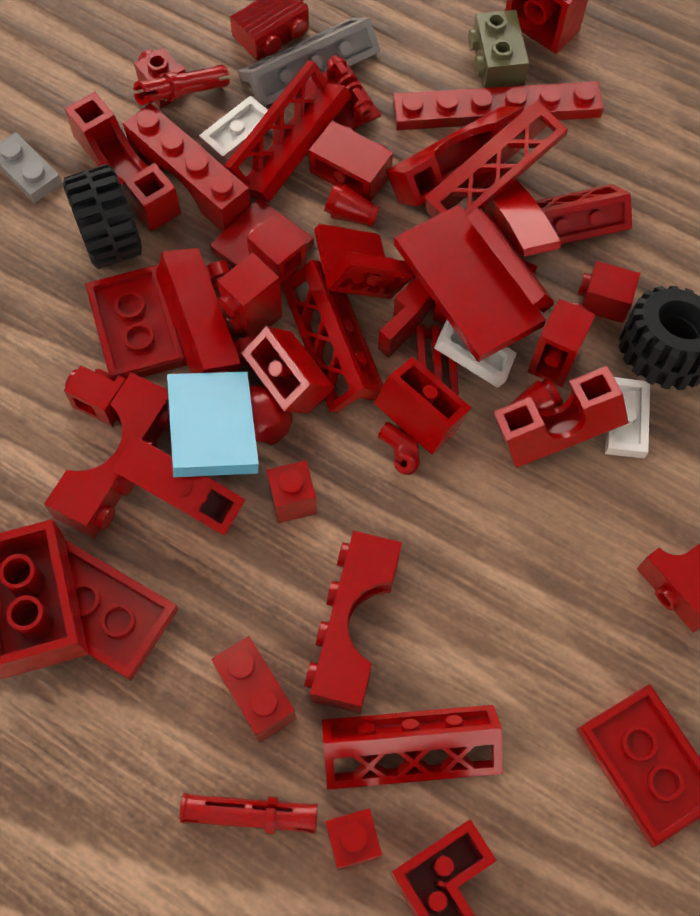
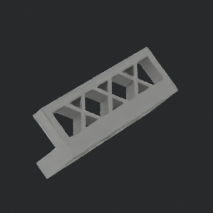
M353 17L246 66L237 72L241 81L250 83L256 100L261 105L266 106L277 100L308 60L315 61L321 72L325 73L328 67L327 60L334 55L344 58L348 65L351 66L381 52L370 18Z

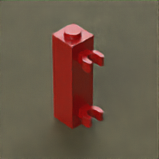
M199 248L162 252L156 276L190 373L237 372L240 365L249 364L241 353L255 337H244L233 342L214 291L219 289L217 280L230 271L226 261H215L205 266Z

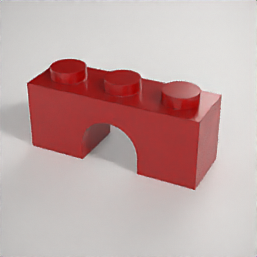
M608 366L570 380L571 394L567 401L557 408L551 410L537 409L530 396L493 411L515 468L629 423L623 393Z

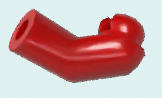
M386 422L378 433L377 438L394 448V467L399 473L403 475L415 473L420 465L418 442L390 422Z

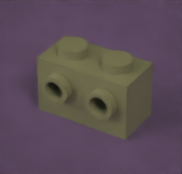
M517 11L477 13L474 29H469L468 32L470 51L475 50L476 54L474 58L475 76L481 77L483 88L524 86L529 60Z

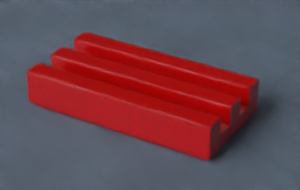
M416 325L417 361L426 368L425 339H431L434 375L443 382L441 352L434 348L442 329H439V325H431V329H424V325ZM447 357L449 388L459 396L457 362Z

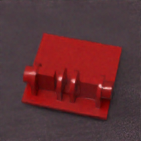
M338 55L330 57L327 60V72L322 74L328 83L344 85L351 94V98L333 121L344 127L355 129L381 117L380 112L345 59L339 58ZM312 78L305 83V98H309L317 88Z

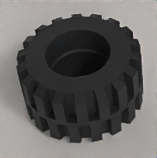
M105 164L64 177L63 188L91 263L97 269H101L140 256L142 251L140 236L115 170L109 164Z
M659 286L655 287L653 292L650 290L646 291L637 300L619 338L621 340L619 344L620 352L625 354L623 360L626 365L633 366L632 372L637 376H644L647 378L645 381L652 385L654 382L660 384L661 388L670 389L671 386H674L677 390H685L687 386L693 388L699 385L700 296L695 294L693 290L688 288L681 290L678 286H669L668 289Z

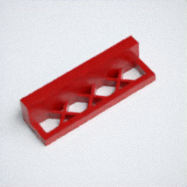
M308 60L224 167L249 188L251 198H260L263 201L270 202L309 152L315 141L348 102L351 94L344 85L328 83L316 62ZM311 77L317 88L309 98H305V83ZM289 103H294L293 118L288 124H284L285 108ZM269 129H274L273 144L268 150H263L264 135ZM247 156H253L252 170L245 177L239 166Z
M536 100L425 196L427 213L433 218L455 207L465 197H468L467 208L464 209L467 215L477 207L482 209L567 135L568 129ZM546 125L553 131L545 140H532L546 128ZM524 148V158L517 164H504L520 149ZM528 148H535L528 154ZM496 173V181L489 189H476L489 176ZM500 173H506L500 178ZM472 197H478L474 202H472Z
M614 184L536 200V203L544 212L559 237L561 244L633 229L631 193Z
M312 259L281 285L306 351L334 387L339 374L344 375L349 387L348 391L338 397L334 388L325 397L329 411L338 413L358 398L375 401L383 387V382L347 294L328 291L322 264L320 261ZM307 280L309 289L305 302H302L296 288ZM314 309L319 311L322 318L317 334L313 333L310 327ZM326 341L331 342L334 349L330 366L326 365L322 358Z
M494 705L321 719L327 790L503 774L502 727ZM491 745V760L472 761L465 756L474 746ZM442 749L449 754L441 764L429 765L422 760L430 750ZM398 753L405 759L397 768L385 769L377 763L385 754ZM353 757L361 763L354 772L336 774L334 772V758Z

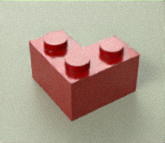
M469 819L389 874L414 916H475L458 887L497 860L472 820Z

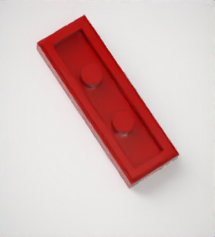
M477 207L467 218L531 303L541 312L545 313L555 305L553 303L555 301L492 218L481 208Z

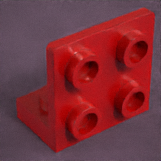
M318 224L314 228L328 291L392 299L415 275L406 261L385 257L381 237L377 233Z

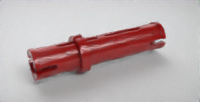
M222 64L175 75L172 72L161 73L155 79L136 81L133 85V90L143 89L144 92L134 93V97L140 105L160 100L166 102L177 101L179 96L227 87L230 79L220 80L219 77L230 74L226 66Z
M183 793L179 818L180 823L265 829V834H275L276 830L316 834L318 804L278 801V797L269 796L268 800H252Z

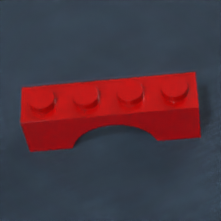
M95 91L64 108L74 138L98 167L109 164L115 170L129 206L151 232L181 214L175 186L155 163L148 166L137 155L121 130L115 114Z
M151 103L123 123L128 142L143 162L148 166L155 163L158 167H163L171 172L191 194L201 214L221 232L226 230L251 206L249 188Z
M499 107L385 170L398 203L416 207L424 204L426 195L524 111V107Z
M132 372L110 403L117 421L122 425V437L115 453L106 462L95 468L82 471L66 470L44 503L54 519L93 539L96 538L100 530H105L110 525L115 515L116 504L122 495H128L135 485L112 471L113 466L131 437L135 435L157 448V440L163 430L170 429L168 390Z
M354 530L350 543L342 542L337 566L343 567L340 582L332 581L326 602L327 606L333 607L329 622L321 621L315 645L322 647L318 663L310 662L304 687L311 689L310 699L312 702L361 714L372 663L360 655L353 646L349 637L348 624L354 611L364 601L376 595L391 593L402 542Z

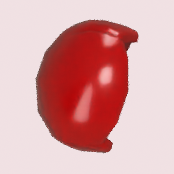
M250 386L256 442L274 445L288 434L293 421L292 413L286 412L281 408L266 386Z

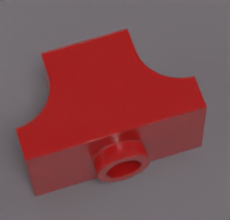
M697 544L690 551L681 555H672L666 553L660 547L645 558L637 570L655 589V595L659 602L665 608L673 610L694 633L700 628V545Z

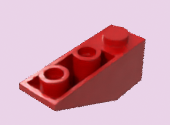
M135 435L131 437L112 468L113 472L224 536L246 500L208 476L173 477L172 456Z

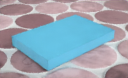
M248 372L167 374L173 477L257 474L259 462Z

